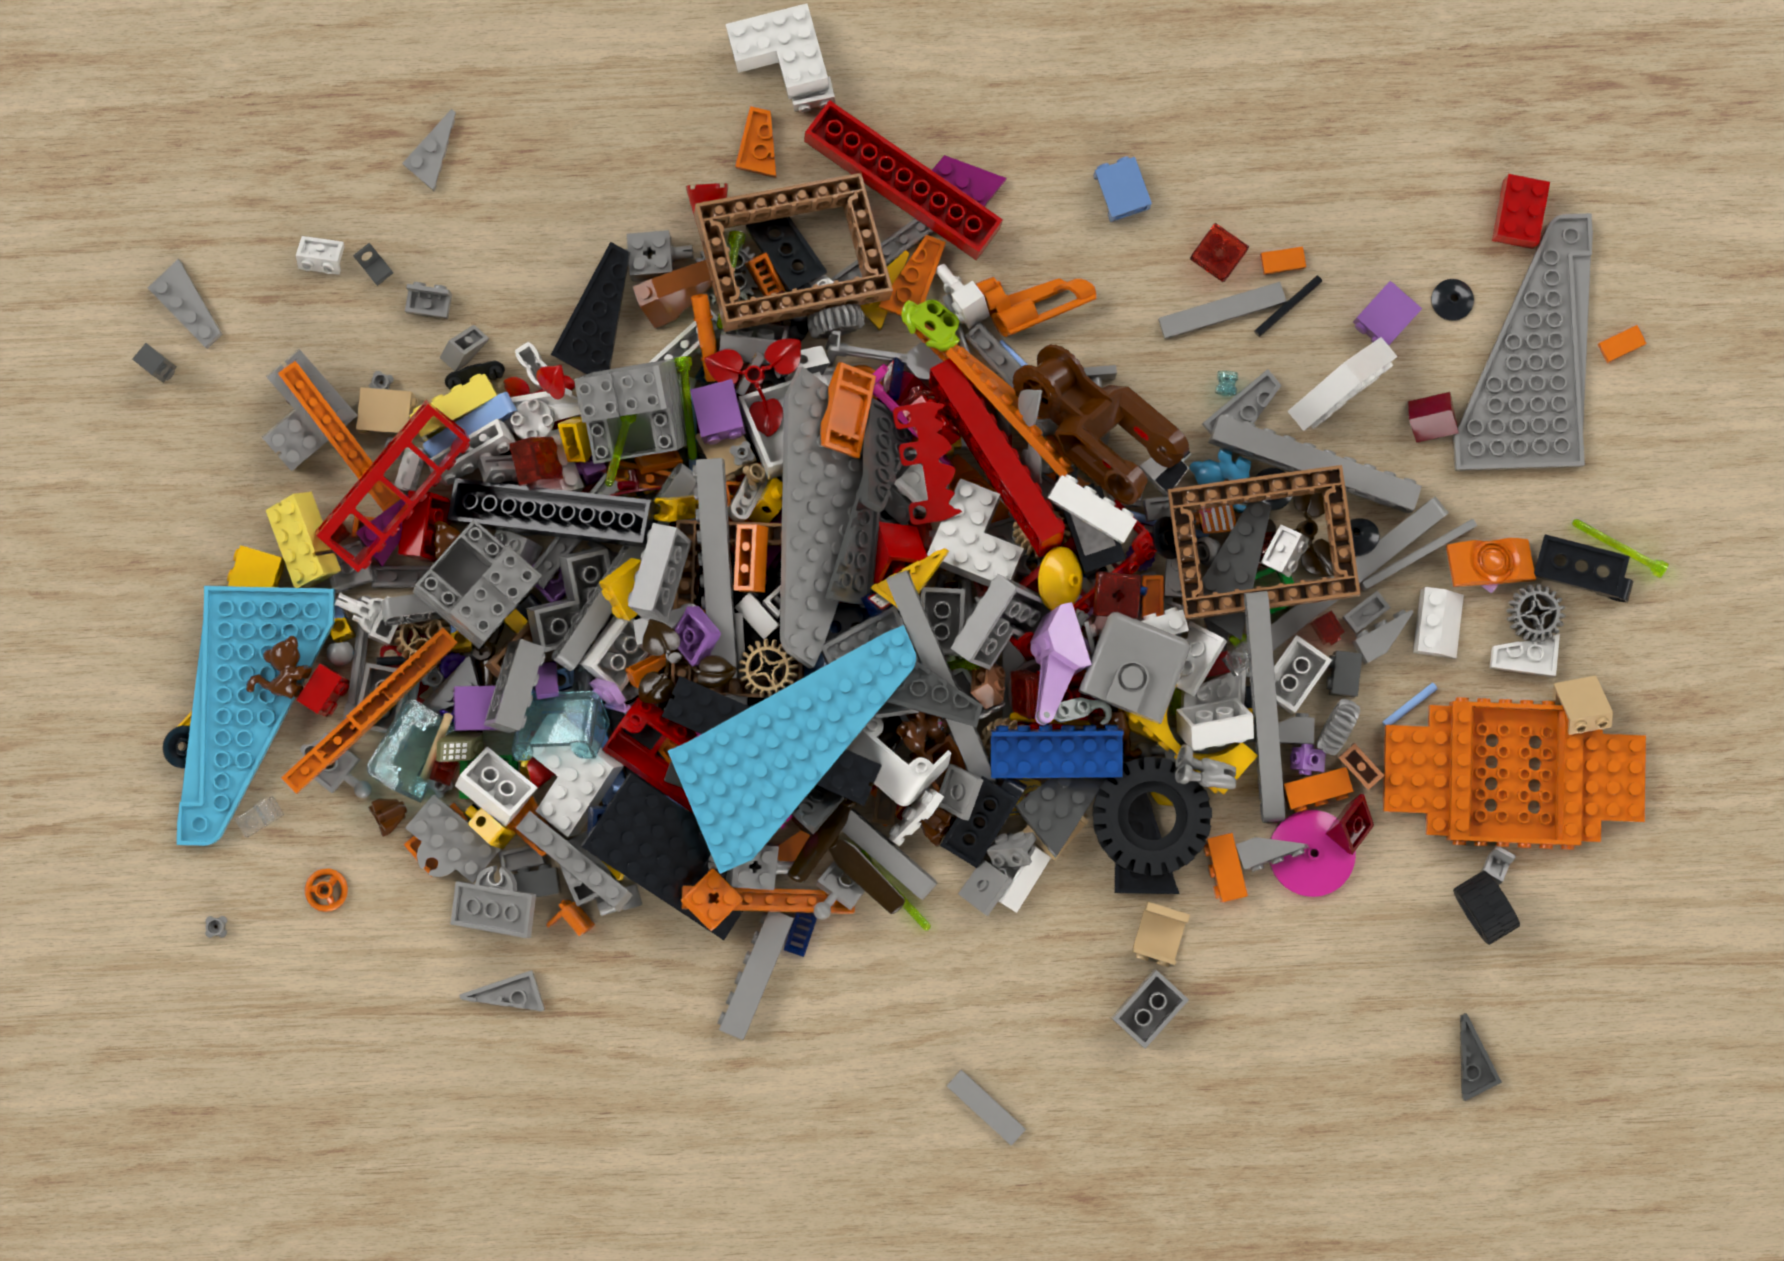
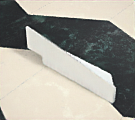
M566 388L564 397L559 400L554 399L546 391L510 397L516 408L522 402L531 398L545 402L553 412L554 421L581 414L578 398L573 396L572 391ZM510 417L509 419L505 420L503 423H505L506 425H508L509 427H511L512 433H515L514 430H513V427H512L511 417Z

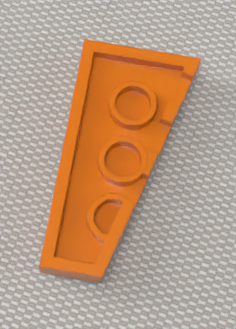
M925 235L892 284L893 292L890 300L881 301L878 308L902 317V309L906 301L910 300L917 305L925 302L946 242Z

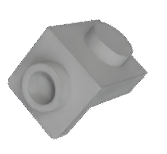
M1496 846L1488 854L1482 871H1487L1496 883L1500 885L1505 878L1509 865L1516 856L1507 849Z

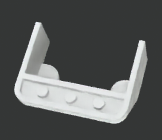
M874 716L848 746L847 750L881 764L882 768L875 781V785L897 804L908 806L949 767L951 752L948 750L934 765L925 758H916L908 765L877 738L882 733L884 725L882 722L883 718H876Z

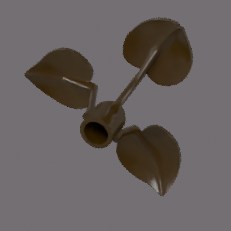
M1322 493L1294 496V506L1298 511L1304 512L1306 521L1300 522L1297 528L1292 530L1309 538V547L1301 555L1302 566L1306 571L1315 575L1334 576L1329 542L1324 539H1318L1312 544L1314 536L1318 532V525L1308 514L1312 517H1319L1325 513ZM1271 519L1268 520L1261 553H1266L1276 534V525Z
M649 619L643 635V648L647 653L654 656H661L665 653L666 665L663 675L652 671L641 679L638 694L640 700L644 703H662L673 696L672 692L675 688L674 682L666 678L670 663H678L685 657L678 649L680 646L679 634L667 624ZM716 655L703 658L699 663V668L695 665L692 667L688 662L694 672L699 673L697 676L698 683L707 688H716L726 684L736 673L735 666L731 665L723 657Z

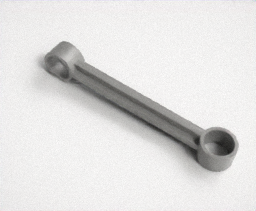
M359 622L348 702L345 704L343 720L358 705L365 672L369 641L367 636L369 633L361 628Z

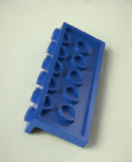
M1112 724L1105 725V728H1097V725H1083V729H1075L1074 725H1062L1061 729H1053L1052 725H1040L1039 729H1031L1029 725H1019L1017 729H1009V726L1005 725L995 726V729H991V778L1123 777L1124 731L1122 728H1118V725Z

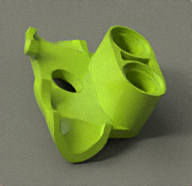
M931 299L917 305L910 300L906 301L902 309V321L907 325L910 334H914L917 328L931 339L926 342L927 347L936 348L943 352L954 347L960 341L955 335L959 326L958 317L940 302ZM925 323L935 330H928L925 327Z

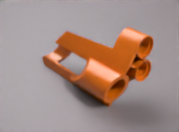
M990 277L976 283V286L985 297L994 326L1004 337L1013 335L1096 300L1097 297L1095 286L1084 279H1073L1066 282L1058 278L1011 295H1005L1001 282L997 281L995 277ZM1066 290H1070L1077 297L1075 300L1039 315L1034 305Z

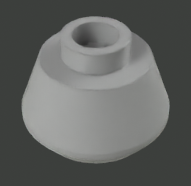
M1201 537L1197 540L1198 556L1200 563L1203 565H1211L1222 546L1216 539Z

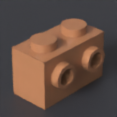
M996 663L993 664L990 670L979 665H974L972 669L971 694L986 710L992 706L999 705L1004 700L1006 673L1002 666H998Z

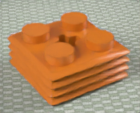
M711 869L681 899V902L710 931L714 930L743 901V897L715 869ZM714 895L716 897V903L713 902L712 904H710L708 902V900L710 899L709 896Z

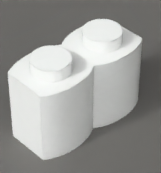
M527 342L515 350L516 357L523 368L527 370V374L533 384L541 390L543 388L537 381L536 373L538 369L547 365L542 361L537 349Z

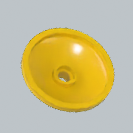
M1066 547L1053 548L1046 554L1040 566L1038 575L1040 597L1045 606L1051 611L1061 604L1072 602L1074 605L1080 596L1083 585L1081 563L1071 549Z

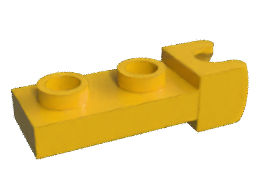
M694 495L656 498L655 504L660 505V512L654 515V519L672 522L696 518L695 511L699 509V501L695 500Z

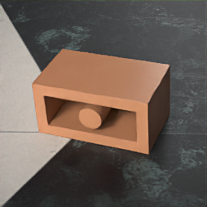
M1355 743L1338 757L1368 790L1385 776Z

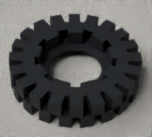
M1143 757L1123 764V777H1107L1096 794L1092 816L1093 828L1098 842L1110 859L1131 872L1144 875H1162L1179 870L1195 859L1194 857L1201 852L1206 844L1207 836L1210 834L1212 807H1210V798L1206 789L1204 790L1203 786L1197 781H1189L1186 784L1178 783L1175 778L1178 767H1176V762H1173L1171 759ZM1147 792L1160 793L1172 802L1176 812V821L1173 829L1165 837L1157 840H1148L1138 836L1132 830L1128 820V812L1132 802L1141 794Z

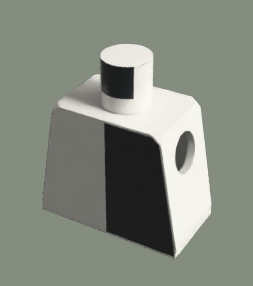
M823 346L801 350V360L798 368L803 366L812 374L820 372L823 377L830 363ZM797 369L788 375H781L776 371L775 374L777 378L784 377L786 382L793 379Z
M1189 451L1179 463L1171 468L1159 465L1152 458L1142 463L1140 468L1145 473L1147 479L1164 496H1168V489L1175 488L1189 469L1184 461L1191 453Z

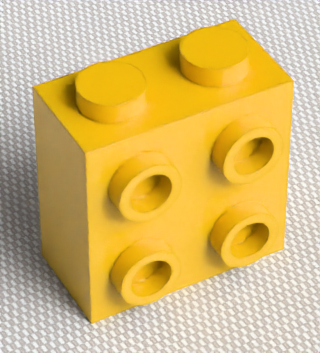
M240 545L239 549H236L234 553V567L227 576L228 586L278 587L285 565L283 557Z
M630 558L599 582L602 588V595L610 602L613 614L619 619L630 621L638 615L628 607V597L633 591L634 577L640 568L641 560Z

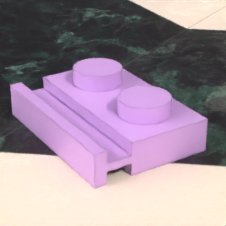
M595 678L589 683L593 688L592 693L596 699L606 702L605 708L623 713L631 708L630 705L624 703L626 699L614 682Z

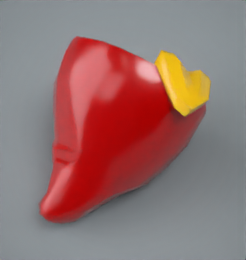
M530 753L523 754L517 759L520 761V774L538 788L556 775L531 756Z

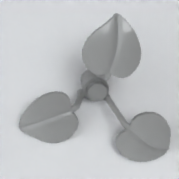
M1023 390L1019 395L1018 407L1026 425L1029 427L1034 425L1039 427L1042 431L1041 435L1045 439L1046 436L1055 435L1058 428L1057 424L1051 419H1037L1042 390ZM995 408L994 416L997 420V427L1000 431L1003 430L1007 437H1009L1012 425ZM1028 444V449L1022 450L1021 464L1028 467L1031 473L1030 478L1034 483L1043 484L1041 480L1042 457Z

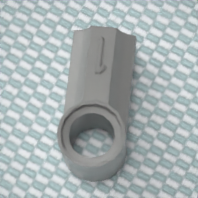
M636 884L624 887L633 896L622 909L628 910L643 905ZM601 897L596 898L601 916L617 911Z

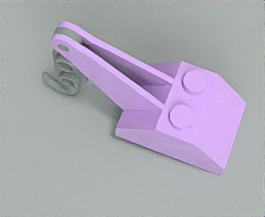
M1072 602L1061 604L1042 617L1030 641L1031 653L1035 656L1036 662L1041 665L1035 719L1040 725H1046L1053 719L1058 722H1066L1083 718L1094 709L1102 708L1105 711L1106 717L1101 721V724H1107L1111 719L1112 711L1110 706L1102 700L1075 698L1061 702L1072 676L1092 665Z

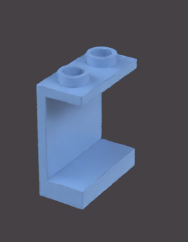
M1122 157L1117 160V163L1112 165L1105 163L1097 167L1093 176L1094 179H1098L1109 210L1108 218L1110 222L1151 208L1152 202L1135 157Z

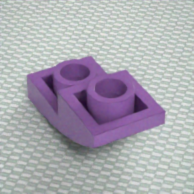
M556 661L543 663L542 666H539L537 672L539 674V680L535 686L537 699L559 696Z

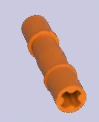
M698 294L692 296L691 301L703 356L701 361L703 362L706 381L711 382L716 380L708 372L704 358L717 352L716 337L711 320L713 315H711L708 294Z

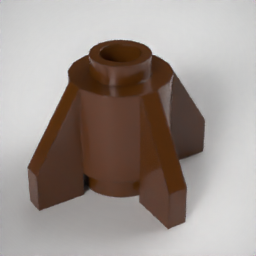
M379 798L372 801V806L368 807L379 825L383 837L390 834L406 818L405 813L408 812L404 802H399L397 799Z
M936 808L932 816L928 819H921L919 822L921 823L924 835L931 843L938 847L942 837L951 828L956 819L947 810Z

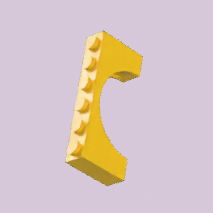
M1167 710L1161 724L1130 712L1126 714L1135 724L1139 721L1144 726L1142 730L1151 738L1155 735L1160 740L1158 744L1168 752L1171 749L1176 754L1174 758L1177 759L1178 752L1182 746L1175 740L1169 729ZM1234 742L1229 747L1215 753L1200 754L1193 752V758L1195 759L1209 758L1236 767V776H1234L1236 780L1258 756L1243 742ZM1208 787L1215 794L1219 791L1221 794L1224 795L1228 790L1223 788Z

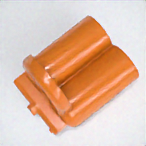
M567 899L562 900L559 904L562 910L546 923L547 928H549L563 917L579 937L595 926L584 910L576 905V902H571Z

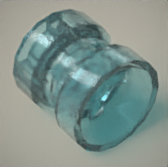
M1218 371V385L1216 386L1215 393L1222 396H1235L1237 394L1235 382L1238 381V373Z

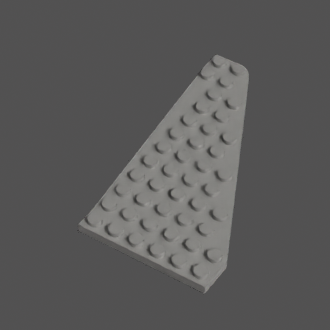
M1591 213L1562 214L1555 217L1546 227L1458 425L1459 434L1453 436L1455 471L1585 466L1583 422L1590 261L1593 239Z
M802 366L797 368L784 395L780 641L783 649L807 668H814L839 602L825 599L863 476L864 439L860 458L858 459L821 446V421L828 407V386Z

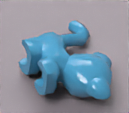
M1220 448L1218 452L1219 463L1210 459L1203 462L1194 461L1189 465V469L1195 475L1198 484L1202 485L1223 482L1225 479L1230 481L1250 478L1251 461L1239 456L1236 462L1231 460L1232 452ZM1233 505V510L1237 513H1243L1246 508L1245 505Z

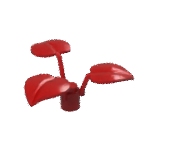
M788 338L771 343L764 353L765 359L771 364L761 368L752 365L744 371H741L743 359L735 350L724 349L705 357L704 361L707 370L718 383L732 379L733 383L736 384L740 374L745 375V378L755 385L762 402H754L750 406L749 412L756 429L767 437L772 436L782 423L783 407L775 398L766 401L760 383L764 380V371L773 367L781 375L793 373L800 364L801 342Z
M562 365L544 366L538 369L536 373L537 381L543 389L533 393L546 391L554 399L559 400L564 397L565 388L571 391L575 389V382L571 377L564 375ZM508 377L503 381L505 391L508 392L510 397L533 394L530 392L527 382L521 378ZM572 417L554 421L552 430L559 429L558 423L563 422Z

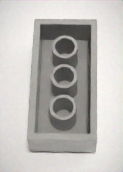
M653 523L652 528L648 531L646 548L641 554L640 568L634 577V588L628 597V607L643 619H654L668 623L692 542L677 527Z
M523 639L508 643L484 722L485 726L506 733L520 731V728L524 727L527 716H525L526 708L530 707L533 700V695H531L532 688L537 685L539 680L538 668L542 666L545 660V653H543L545 647Z

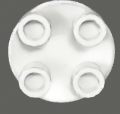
M531 398L517 406L518 411H514L511 416L512 427L517 436L525 441L536 442L550 434L554 425V415L551 408L545 402Z

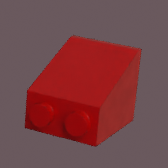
M879 522L874 584L884 581L894 573H899L907 566L927 557L917 527Z

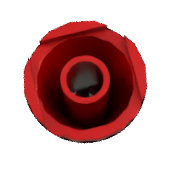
M720 183L696 184L695 189H691L690 185H687L686 191L693 215L695 204L727 198L728 183H724V187L721 188Z

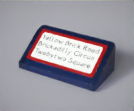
M898 357L893 358L886 365L889 371L882 381V386L885 388L884 391L894 401L899 400L904 369V364Z
M875 591L861 598L870 617H874L893 606V604Z

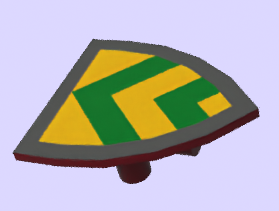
M636 469L627 471L629 481H619L617 483L619 490L629 491L610 495L639 499L662 490V487L640 489Z

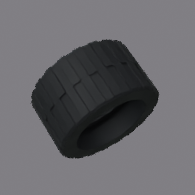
M1483 870L1453 889L1460 907L1485 943L1490 945L1520 927V921L1499 885L1487 871Z

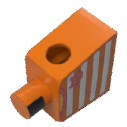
M1233 505L1201 509L1193 512L1194 525L1200 524L1201 531L1204 534L1231 532L1237 523Z

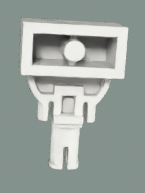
M946 264L937 267L936 273L944 283V291L951 293L953 299L951 305L961 325L964 323L970 329L990 316L985 297L973 281L964 286L961 278L954 276Z
M339 593L334 605L354 614L352 620L359 622L361 628L369 633L368 638L386 646L389 645L398 625L389 626L384 623L380 604L384 599H368L362 596L361 600L357 601Z

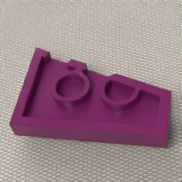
M946 155L932 169L933 172L984 207L1007 180L1003 176Z
M400 499L370 522L383 531L406 503ZM402 522L399 524V531L393 537L390 535L385 541L386 546L380 553L376 552L373 555L381 567L401 539ZM366 525L355 533L362 543L368 547L378 537Z

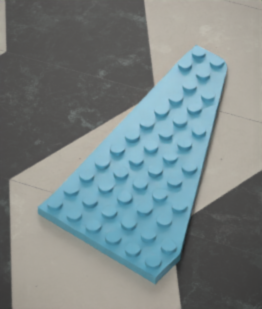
M204 586L203 626L182 797L177 820V845L206 846L217 842L223 836L296 698L293 696L290 699L285 696L274 695L269 690L264 689L259 683L255 684L254 691L250 693L246 690L247 682L251 676L257 674L271 682L280 674V671H277L270 663L265 661L263 653L268 649H272L275 644L285 641L290 636H295L298 640L297 649L301 657L297 667L302 665L312 667L335 624V589ZM302 678L297 682L302 685L305 679Z
M904 625L876 637L689 742L668 750L719 874L747 863L757 856L912 672L916 663V653Z

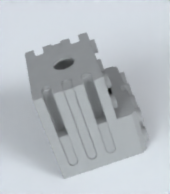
M674 359L597 371L574 379L582 422H586L594 464L675 451L689 444V434Z
M473 520L415 584L413 593L480 649L503 623L504 619L511 614L533 589L542 575L509 546L508 548L504 546L476 520Z

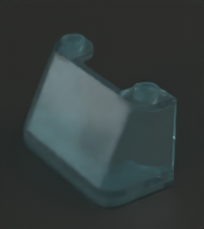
M592 691L559 692V696L537 699L536 693H531L533 700L530 707L526 708V723L523 728H520V731L514 732L512 754L515 761L531 759L534 753L533 747L571 746L573 753L579 758H596L610 726V721L600 696Z
M416 700L406 701L367 764L368 774L390 789L421 803L428 790V785L419 776L431 750L443 715ZM452 720L446 735L454 731V721Z

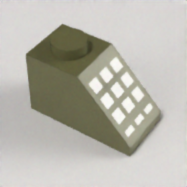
M452 731L437 741L436 761L448 762L473 759L484 748V743L482 742L483 733L478 731Z

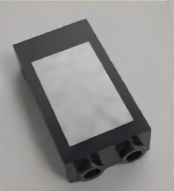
M1094 483L1086 485L1097 492L1096 496L1103 499L1105 497L1100 486L1095 487ZM1062 509L1083 574L1126 559L1121 543Z

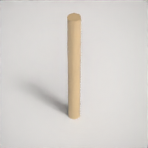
M445 713L421 772L420 777L424 780L429 778L436 761L437 741L445 737L453 718L450 713Z

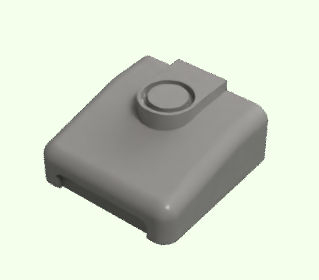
M1113 612L1105 622L1090 660L1092 665L1087 667L1078 692L1161 724L1190 651V644L1184 638L1124 614Z

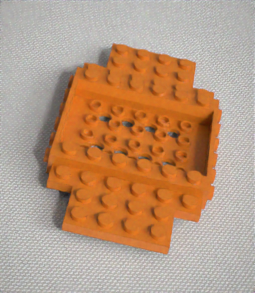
M1456 697V701L1449 702V706H1428V726L1385 725L1383 812L1426 813V835L1446 836V840L1453 841V845H1466V841H1474V846H1488V842H1496V846L1509 847V843H1518L1519 848H1531V844H1539V848L1553 849V845H1561V849L1574 850V846L1581 845V841L1601 842V821L1645 822L1646 735L1603 734V729L1569 735L1567 715L1563 706L1555 705V701H1542V705L1534 704L1533 700H1520V704L1512 703L1511 699H1499V703H1491L1488 698H1477V702H1469V698ZM1490 734L1495 735L1498 739V743L1494 747H1490L1486 743V738ZM1532 736H1537L1541 740V745L1537 749L1529 745V740ZM1488 756H1494L1497 759V766L1495 768L1487 767L1485 761ZM1531 758L1539 759L1541 765L1538 770H1532L1529 767V760ZM1489 777L1497 781V786L1494 790H1489L1485 786V781ZM1532 779H1536L1540 783V789L1536 792L1531 791L1528 787V783ZM1488 799H1493L1497 804L1496 809L1492 812L1487 811L1485 808V802ZM1531 801L1539 803L1540 809L1537 813H1531L1528 810V804Z

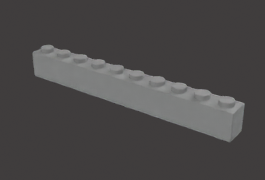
M1219 415L1215 420L1208 442L1210 444L1289 472L1342 465L1346 492L1408 514L1415 509L1422 487L1416 484L1415 480L1404 478L1403 480L1396 477V474L1393 472H1381L1376 470V467L1373 465L1358 464L1353 458L1338 457L1333 451H1321L1316 449V446L1311 443L1305 442L1302 444L1296 442V439L1291 436L1284 435L1282 437L1276 435L1275 431L1268 428L1263 430L1256 428L1254 423L1248 421L1239 422L1232 415Z
M723 458L696 460V465H693V477L697 478L698 486L694 487L695 500L699 501V509L695 511L696 521L700 522V531H697V541L702 546V552L698 554L699 565L703 566V574L700 575V586L705 591V596L701 597L702 609H706L708 618L721 632L719 640L711 651V655L723 657L731 665L735 666L736 673L732 678H738L725 460Z

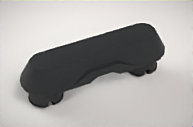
M496 360L470 365L448 374L445 378V385L449 390L459 384L463 386L470 382L469 379L477 374H486L490 380L500 379L505 372V367Z

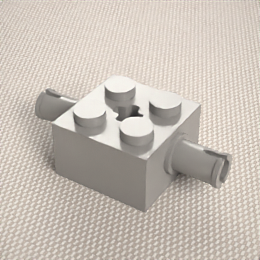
M669 230L627 234L628 249L626 250L630 252L628 266L632 281L649 280L674 271L673 262L677 259H693L692 245L673 247ZM649 253L654 254L652 255V259H648L647 256L649 255Z
M767 843L753 860L728 870L726 881L736 888L774 890L776 875L787 874L794 861H778L779 846ZM710 855L709 861L714 862L712 855ZM708 862L709 869H717L715 863ZM755 862V866H753L752 869L749 868V864H753Z

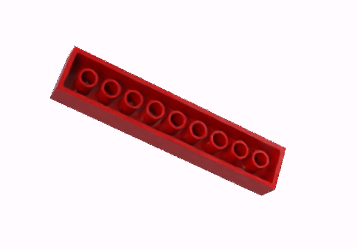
M829 100L805 131V143L851 175L861 173L864 184L977 261L1000 230L1003 222L1002 218Z
M950 358L930 368V389L939 403L945 404L949 411L948 417L958 425L959 430L957 431L996 492L1000 494V498L1038 557L1046 555L1053 548L1062 546L1065 529L1063 521L1060 517L1056 518L1054 515L1052 504L1049 500L1045 501L1043 498L1041 487L1030 478L1031 473L1028 467L1022 465L1019 461L1020 456L1014 447L1011 448L1008 444L1009 440L1003 430L1000 431L997 427L995 416L992 413L989 414L986 410V403L981 396L978 397L975 393L972 381L966 379L964 373Z

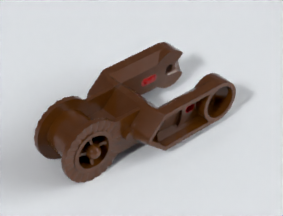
M1056 344L1045 346L1037 355V366L1023 365L1014 372L1012 383L1018 398L1023 390H1042L1037 417L1051 419L1059 426L1055 435L1064 456L1120 503L1126 505L1134 504L1141 497L1148 479L1138 465L1132 461L1122 459L1101 441L1117 425L1121 426L1146 447L1151 458L1163 467L1171 468L1189 453L1188 440L1179 428L1130 387L1117 385L1099 387L1086 376L1084 367L1076 359L1075 355L1063 346Z

